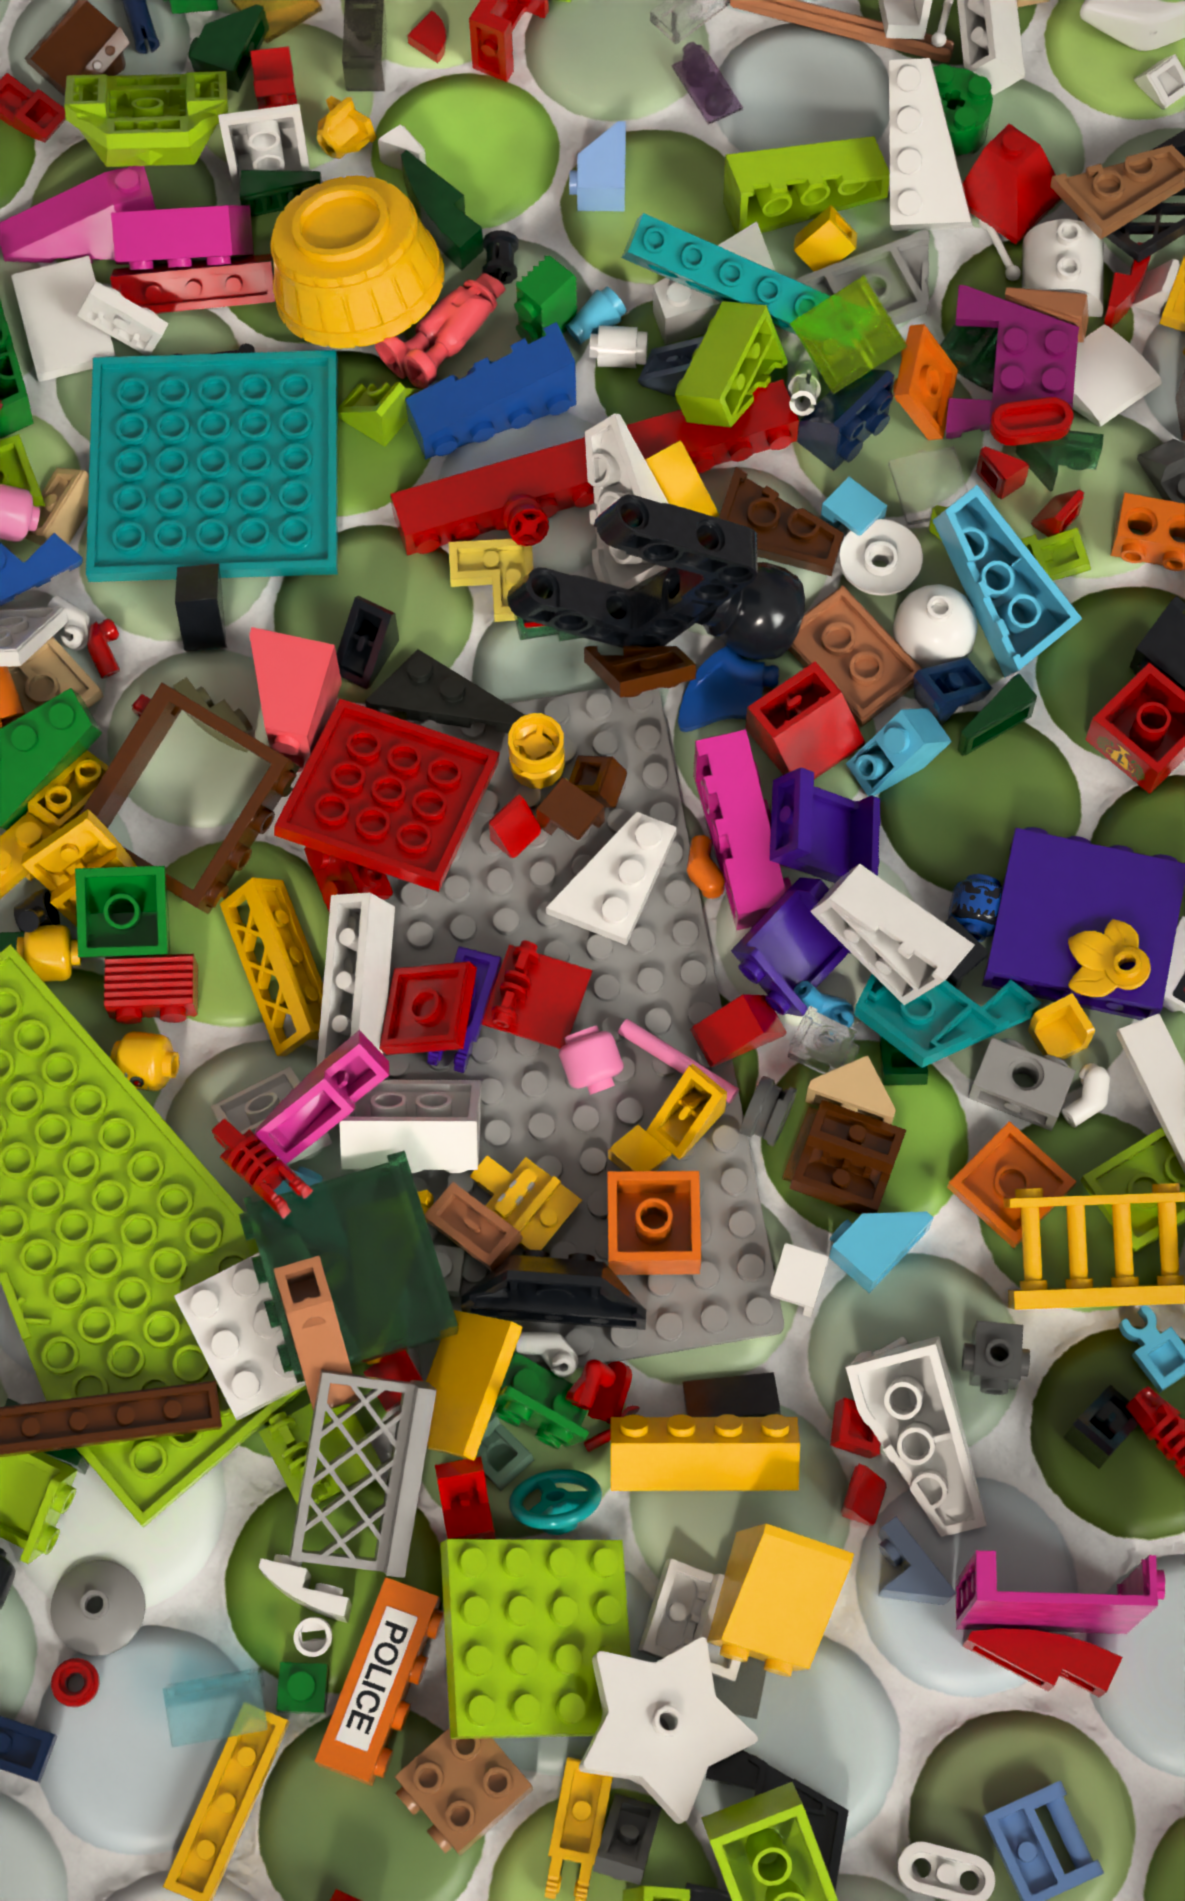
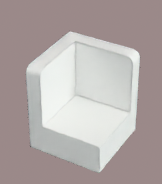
M785 1243L770 1295L804 1307L802 1315L811 1317L829 1256Z

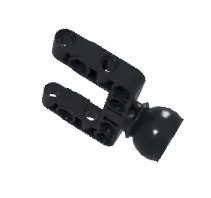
M630 494L622 496L596 518L594 527L597 528L600 538L607 545L626 551L628 555L642 558L649 563L667 567L668 569L636 592L583 576L569 575L538 567L517 582L508 591L507 596L508 605L517 617L553 627L561 632L623 648V646H665L697 623L703 625L707 634L714 637L720 636L725 645L735 653L755 660H773L781 657L791 647L799 632L805 607L804 588L798 576L792 574L786 568L767 562H757V533L753 529L673 504L660 503Z

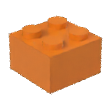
M607 1172L608 1267L615 1275L700 1274V1172Z

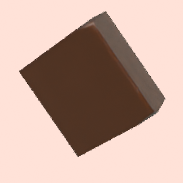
M578 755L569 782L603 804L604 807L615 808L627 777V771L613 756Z

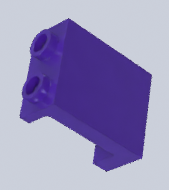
M802 767L774 779L772 785L769 861L836 883L840 877L858 864L863 865L878 876L880 862V798L871 795L860 801H853L815 787L814 772Z
M799 877L731 950L740 961L738 968L741 973L751 982L761 986L767 994L765 1000L768 1005L781 1015L790 1014L803 1017L809 1009L793 991L796 985L802 981H809L817 988L848 953L852 954L810 912L830 890L821 879Z

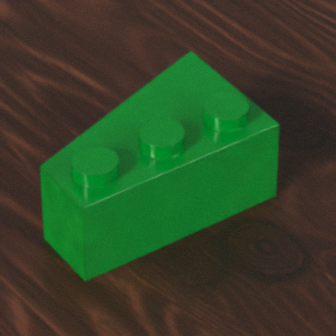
M72 688L0 729V827L6 831L28 812V801L88 750L102 734L83 698Z

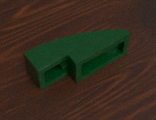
M405 150L401 154L403 179L409 200L414 205L417 216L435 239L437 247L457 267L463 270L484 251L482 227L465 214L464 194L409 151Z

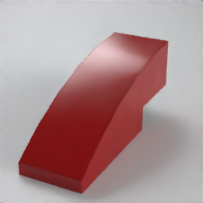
M999 1628L971 1631L963 1644V1647L1047 1692L1055 1686L1058 1678L1061 1677L1099 1698L1107 1692L1123 1658L1089 1642L1062 1634L1032 1629Z

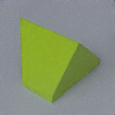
M385 382L379 389L373 383H370L368 388L363 384H358L338 407V418L386 447L408 420L405 398L423 389L405 388L401 382H396L392 387L388 382Z

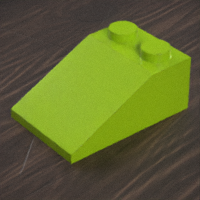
M793 1782L701 1817L732 1901H838L804 1806Z

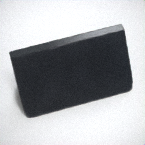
M774 1372L682 1382L686 1415L691 1417H718L724 1414H732L738 1417H765L771 1414H781Z

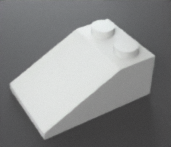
M299 104L218 115L234 194L240 192L241 171L244 170L310 171Z

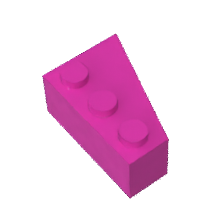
M248 205L111 213L115 262H129V270L153 269V260H167L168 268L192 266V258L206 257L207 265L231 264V256L254 254L251 212Z

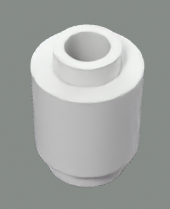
M599 325L598 334L591 333L590 358H597V367L636 368V364L646 365L648 332L638 331V327Z

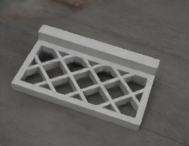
M320 1371L289 1554L291 1561L381 1571L386 1576L405 1578L436 1396V1389L429 1382L417 1380L406 1382L333 1371ZM330 1383L349 1385L359 1398L358 1401L338 1416L335 1415L327 1404ZM358 1387L371 1388L372 1390L363 1395ZM385 1390L401 1392L399 1411L382 1422L369 1402ZM365 1406L379 1426L355 1442L342 1422ZM326 1410L332 1420L323 1426ZM397 1423L395 1437H393L388 1429ZM338 1426L351 1444V1447L328 1463L319 1450L320 1440ZM384 1432L393 1444L392 1455L375 1469L361 1449ZM357 1453L370 1470V1473L347 1489L334 1469ZM317 1458H319L324 1467L315 1473ZM389 1469L386 1485L380 1475ZM330 1473L344 1493L320 1509L311 1497L312 1487ZM376 1479L385 1491L384 1503L369 1515H366L353 1496ZM349 1499L363 1519L340 1536L326 1516ZM309 1505H311L316 1514L307 1520ZM381 1516L378 1531L372 1522ZM322 1520L335 1540L321 1551L302 1549L305 1532ZM367 1526L377 1537L374 1558L354 1556L346 1545L348 1540ZM341 1546L347 1555L332 1552Z

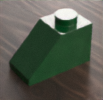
M255 4L205 24L199 38L195 37L189 48L188 57L194 72L226 71L227 89L239 92L252 65L250 51L260 49L269 30L264 6Z

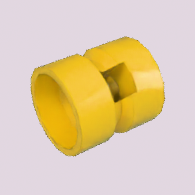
M530 713L520 717L512 724L508 733L511 772L521 785L531 789H543L551 786L561 778L565 769L564 733L561 726L552 717L542 713Z

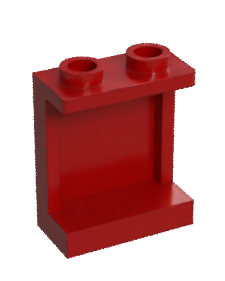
M480 0L469 17L472 68L507 82L514 72L512 31L525 12L545 18L549 12L548 0Z

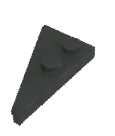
M419 649L365 700L367 708L379 712L381 709L406 712L407 719L432 720L438 724L471 728L472 722L496 725L497 732L507 734L512 724L520 717L525 716V714Z

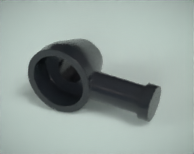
M42 889L30 894L14 907V918L21 932H33L42 925H60L59 911L50 903L51 893L48 889Z

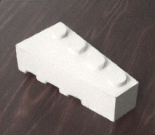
M930 58L889 60L890 226L893 231L974 228Z

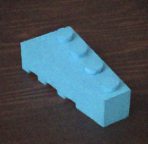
M978 485L932 520L964 591L975 609L976 617L1004 678L1019 671L1082 620V617Z

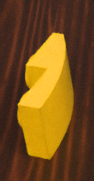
M681 440L645 459L669 504L713 517L719 516Z

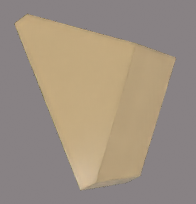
M868 1055L812 1079L808 1086L805 1102L818 1107L821 1100H825L889 1124L893 1123L896 1112Z

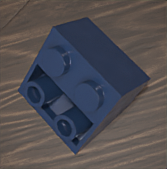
M852 369L814 406L815 409L812 413L804 416L799 421L797 442L833 471L844 461L851 462L861 451L863 442L871 434L877 436L887 426L890 420L888 415L889 407L894 397L892 388L895 375L888 370Z

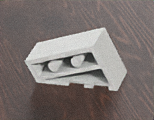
M757 222L718 245L776 272ZM664 278L653 285V314L665 345L706 334L709 321L715 316L722 302L668 278Z

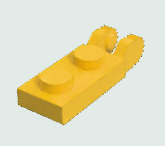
M567 1757L548 1854V1857H551L545 1898L556 1899V1894L560 1891L562 1880L560 1875L562 1862L566 1860L581 1863L579 1879L576 1880L573 1896L575 1901L587 1900L592 1867L594 1866L602 1839L613 1777L581 1772L579 1770L580 1759Z

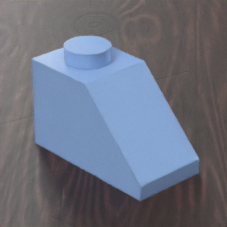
M617 121L578 153L577 170L569 171V195H577V211H625L626 121Z

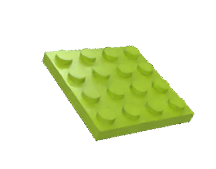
M446 1539L440 1542L450 1739L594 1736L601 1723L603 1709L592 1657L599 1651L631 1657L623 1541Z

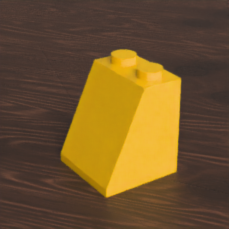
M767 1523L737 1531L707 1643L721 1647L719 1654L732 1660L747 1662L748 1657L764 1661L763 1669L777 1675L791 1677L792 1671L810 1669L851 1567L854 1553Z

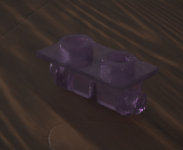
M696 42L686 44L682 50L684 53L683 60L672 64V68L707 124L709 125L743 110L741 103L707 50L702 45H697Z

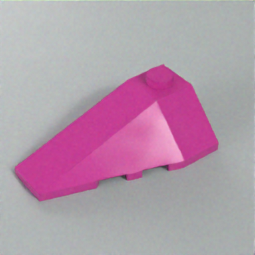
M128 166L104 172L0 222V246L5 262L53 263L56 259H77L89 256L91 264L93 259L115 260L111 213L156 210L144 166ZM116 262V265H129V262Z

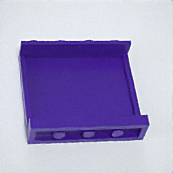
M1037 827L1015 828L1010 844L1003 892L982 986L1000 990L1012 980L1035 998L1056 1002L1073 993L1080 1006L1090 1010L1137 1020H1143L1158 1013L1160 1014L1164 1002L1185 885V863L1177 862L1174 857L1164 854L1148 856L1134 853L1131 848L1126 846L1113 845L1105 847L1092 844L1088 839L1079 836L1067 838L1053 836ZM1112 919L1131 925L1139 936V949L1147 954L1151 964L1150 975L1143 985L1133 990H1124L1117 987L1104 997L1084 996L1072 991L1068 983L1082 966L1072 955L1068 939L1083 931H1097L1104 934L1107 924ZM1127 962L1122 964L1120 968L1130 970L1135 966V963Z

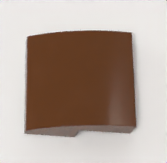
M821 1100L789 1189L858 1214L877 1213L906 1130Z

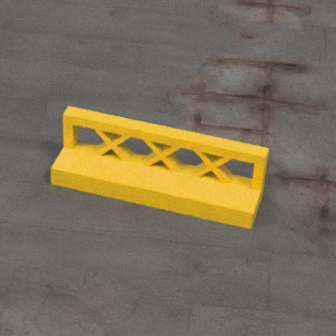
M252 877L220 903V907L277 1056H287L306 1041L319 1040L323 982L284 881ZM246 900L250 908L247 925L243 924L237 909ZM257 937L262 939L265 947L262 962H258L254 954ZM271 975L276 976L279 984L276 1001L271 999L268 991ZM286 1014L291 1015L297 1031L289 1038H286L283 1030Z

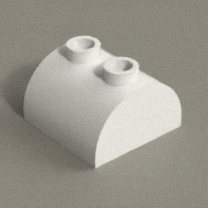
M1052 220L1032 228L1025 235L1022 244V288L1087 294L1088 316L1102 317L1104 240H1100L1083 221Z

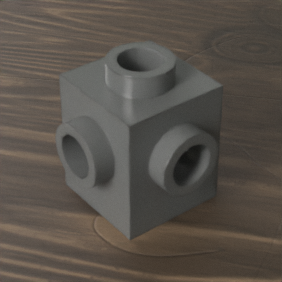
M987 1321L976 1322L972 1330L971 1343H964L962 1353V1371H970V1386H980L982 1393L1004 1395L1008 1394V1389H1016L1021 1376L1028 1377L1030 1349L1022 1348L1023 1325Z

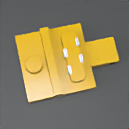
M487 1155L478 1165V1170H474L470 1175V1178L476 1181L479 1187L492 1196L485 1206L521 1233L523 1239L518 1245L525 1250H542L579 1203H582V1199L562 1185L558 1178L550 1176L527 1157L523 1159L511 1174Z

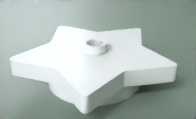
M700 1637L656 1663L599 1651L592 1657V1663L603 1709L602 1719L579 1764V1770L584 1773L626 1778L642 1785L677 1824H681L690 1815L708 1767L752 1746L758 1741V1737L716 1697L706 1638ZM660 1717L664 1718L668 1723L669 1731L660 1725Z

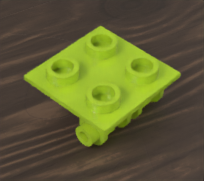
M311 1403L288 1416L285 1412L276 1414L269 1419L270 1426L259 1431L297 1505L313 1418ZM350 1404L333 1408L332 1411L338 1416L350 1407ZM325 1411L323 1426L332 1420L327 1411ZM355 1413L342 1422L355 1442L366 1435ZM336 1426L321 1438L319 1450L329 1463L351 1447V1444L338 1426ZM371 1442L361 1449L375 1469L382 1464ZM357 1453L334 1469L347 1488L370 1473V1470ZM317 1458L315 1473L324 1467L319 1458ZM328 1473L313 1485L311 1497L316 1504H319L342 1490L330 1473Z

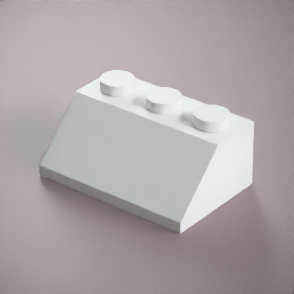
M383 1080L355 1102V1110L340 1121L341 1169H354L360 1173H371L378 1169H399L405 1173H417L422 1170H445L449 1173H463L467 1170H478L481 1080Z

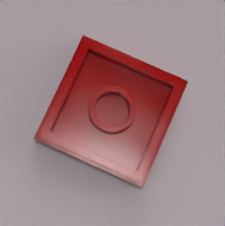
M470 961L394 968L379 1049L386 1055L463 1049L477 967Z

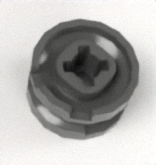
M763 1076L750 1101L740 1133L748 1137H752L754 1134L767 1140V1145L774 1147L791 1111L797 1089L790 1087L789 1090L785 1089L783 1091V1088L775 1085L774 1079Z

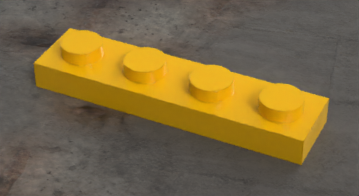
M244 1701L163 1888L193 1901H213L290 1722L287 1719Z

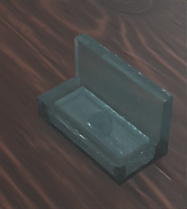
M262 1667L167 1684L163 1688L171 1746L177 1747L268 1730L262 1689L265 1687Z

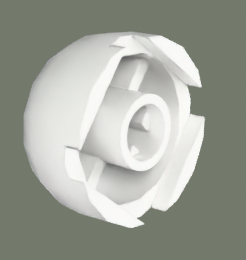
M937 584L922 586L909 593L897 610L892 631L894 640L924 669L963 659L966 655L968 657L973 650L978 624L975 609L965 595L953 587Z

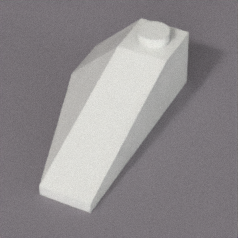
M613 414L585 431L588 483L593 486L595 510H589L590 524L594 525L596 518L602 512L627 494L660 503H668L620 414ZM596 528L597 549L592 550V563L598 581L638 592L668 569L667 567L649 563L642 558L628 555L626 551L607 545L600 538Z

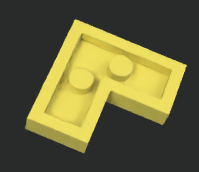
M512 539L449 542L451 587L492 585L494 622L523 620L511 611L507 596L508 591L533 570L532 546L518 545Z

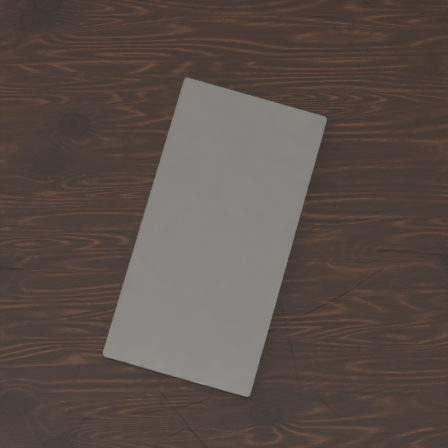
M608 687L507 703L525 715L542 713L552 717L560 724L564 733L565 769L560 779L553 785L543 789H531L521 785L514 778L510 769L508 734L497 732L496 725L472 722L471 728L438 724L432 720L418 721L406 719V721L500 752L498 766L440 891L436 892L387 875L393 895L384 901L395 906L388 998L394 968L453 963L459 946L500 956L503 963L509 944L520 946L521 941H530L538 946L536 953L593 970L571 1034L596 1025L599 1031L610 1032L616 1042L624 1068L620 1074L612 1077L615 1086L590 1095L587 1087L575 1089L569 1084L559 1057L560 1049L482 1025L477 1042H473L472 1053L464 1073L454 1071V1057L458 1050L444 1051L443 1058L438 1066L427 1063L429 1052L386 1055L383 1052L384 1057L389 1061V1076L384 1080H481L480 1151L478 1165L488 1155L512 1174L523 1159L527 1157L550 1176L558 1178L562 1185L582 1199V1203H579L541 1251L548 1252L550 1258L568 1259V1255L573 1253L589 1254L595 1257V1261L605 1262L608 1266L607 1172L622 1171L608 1159V1150L635 1126L640 1125L646 1131L683 1075L619 1035L618 1030L622 1023L629 1019L738 1088L732 1059L710 1068L690 1031L692 1026L722 1008L699 889L687 874L690 844L659 688L642 692L636 697L620 698ZM578 755L613 756L626 769L627 777L616 807H604L605 822L600 828L592 824L581 839H574L560 828H557L552 835L541 829L540 835L516 858H510L490 840L489 821L516 795L520 794L525 799L537 820L536 809L562 777L569 781ZM636 812L677 827L676 836L627 945L546 914V907ZM739 1091L730 1104L726 1102L723 1115L683 1158L679 1160L672 1154L657 1170L700 1172V1274L616 1275L646 1309V1330L518 1320L507 1321H512L522 1326V1331L557 1332L561 1334L577 1354L578 1366L576 1369L583 1368L586 1362L591 1359H597L604 1364H608L613 1361H626L780 1334L784 1329V1319L780 1299L770 1295L775 1274L748 1137L740 1133L744 1117ZM390 1169L394 1198L428 1190L433 1194L435 1203L452 1182L456 1183L484 1205L489 1202L492 1196L470 1178L474 1170H467L463 1173H449L445 1170H422L417 1173H405L399 1169ZM427 1222L420 1243L459 1247ZM517 1245L508 1257L511 1255H522L525 1249ZM418 1250L407 1280L420 1369L424 1382H426L452 1310L462 1311L461 1296L491 1272V1270L466 1251L460 1297L446 1296L442 1327L424 1325L422 1313L426 1293L414 1292L413 1288ZM521 1354L553 1372L540 1355Z

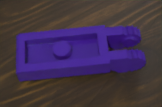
M461 946L457 949L453 963L470 961L477 967L464 1048L459 1049L454 1057V1071L464 1073L472 1053L473 1042L478 1040L502 961L500 956ZM444 1051L429 1052L427 1063L438 1066L443 1058Z

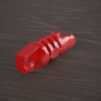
M224 1118L211 1130L216 1141L225 1149L220 1158L281 1218L284 1219L291 1212L287 1202L273 1191L283 1181L289 1185L296 1195L303 1199L312 1193L313 1190L250 1129L241 1134Z
M1147 1386L1129 1401L1126 1408L1138 1422L1146 1437L1150 1441L1153 1439L1156 1441L1155 1447L1165 1455L1168 1461L1173 1460L1176 1463L1174 1467L1185 1478V1419L1180 1418L1181 1412L1177 1408L1173 1407Z

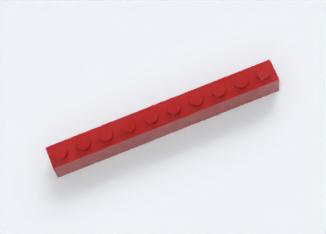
M782 379L769 383L766 388L758 387L752 394L754 402L731 428L686 422L681 409L626 426L644 459L681 440L697 472L703 473L721 463L728 461L740 462L748 459L755 453L769 449L781 450L788 447L791 443L797 441L799 419L797 414L790 408L789 403L791 399ZM585 437L391 493L393 516L407 556L415 553H431L439 546L449 544V542L471 541L478 535L493 530H507L501 519V511L504 504L516 495L527 494L533 496L540 503L547 518L552 517L561 510L575 506L583 508L594 503L593 486L588 483Z

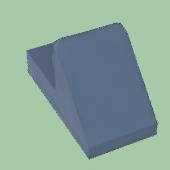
M897 1516L881 1527L878 1534L882 1541L878 1544L880 1551L893 1567L896 1568L898 1565H901L905 1571L883 1587L878 1596L937 1605H945L952 1600L956 1591Z

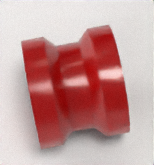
M521 494L510 498L504 504L501 511V519L515 543L522 546H534L546 537L549 530V520L537 499L531 495Z

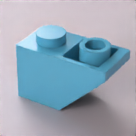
M929 708L900 710L846 765L867 796H875L925 768L952 741Z

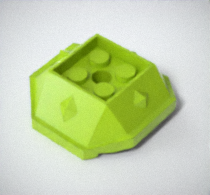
M226 71L107 76V74L67 75L64 104L66 120L81 131L106 167L194 165L217 124H219L218 115L228 114Z

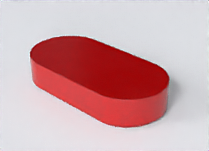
M1057 397L1007 402L999 405L993 411L990 421V432L996 441L1008 446L1058 440L1069 433L1074 414L1071 406L1065 400Z

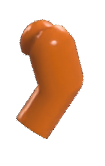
M698 835L691 839L687 874L691 881L701 890L704 897L715 899L724 892L725 877L723 872L710 858L711 839L705 835Z

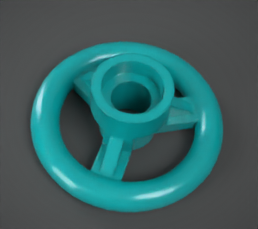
M571 1469L549 1470L535 1474L517 1485L510 1496L509 1508L513 1517L520 1523L532 1528L542 1529L543 1532L550 1535H563L574 1530L579 1522L595 1512L602 1499V1490L599 1483L587 1473ZM571 1483L579 1485L587 1491H567L563 1488H557L555 1484ZM539 1489L542 1493L541 1501L529 1511L526 1510L523 1506L524 1499L532 1491Z

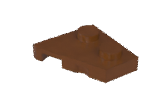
M598 646L584 647V662L620 698L636 697L642 692L658 688H673L682 682L696 679V664L677 646H623V655H601L598 652Z

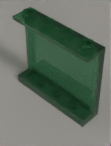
M405 1150L387 1155V1163L310 1185L309 1187L313 1191L305 1199L296 1195L293 1191L280 1194L291 1210L284 1219L264 1200L252 1203L250 1196L244 1198L247 1212L239 1214L246 1241L256 1239L260 1255L252 1257V1263L258 1283L268 1282L273 1299L264 1301L271 1329L279 1326L282 1329L285 1344L278 1345L277 1350L284 1373L294 1371L297 1383L304 1381L273 1270L281 1266L315 1256L320 1257L350 1366L458 1334V1323Z

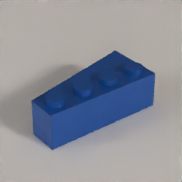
M557 322L543 328L546 336L530 344L524 338L510 345L512 353L494 362L489 361L488 357L474 363V366L467 372L465 377L458 379L457 376L451 375L405 398L408 422L425 459L436 455L446 456L461 446L472 442L480 443L487 441L497 433L511 428L520 429L526 427L533 420L550 414H562L570 407L576 405L575 360Z

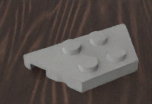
M927 229L794 280L868 312L869 316L859 339L927 313L929 296L928 245L930 233Z

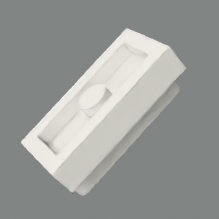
M878 0L886 38L924 40L932 0Z

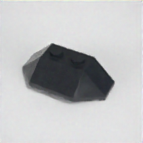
M525 1250L522 1255H511L461 1296L462 1312L497 1319L646 1330V1309L605 1262L595 1261V1257L589 1254L573 1253L568 1255V1259L550 1258L548 1252L541 1250Z

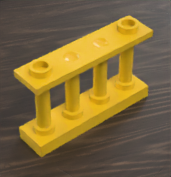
M1180 1183L1152 1184V1193L1043 1197V1188L1015 1189V1198H1004L1003 1202L1004 1208L1021 1207L1024 1280L1019 1281L1020 1289L1008 1290V1308L1022 1310L1185 1304V1276L1180 1275L1176 1212V1202L1185 1201V1192H1180ZM1130 1203L1158 1204L1161 1275L1157 1276V1284L1139 1285V1277L1134 1276ZM1112 1204L1115 1277H1111V1286L1093 1287V1278H1088L1085 1205ZM1066 1206L1070 1279H1065L1066 1288H1047V1280H1042L1039 1207Z

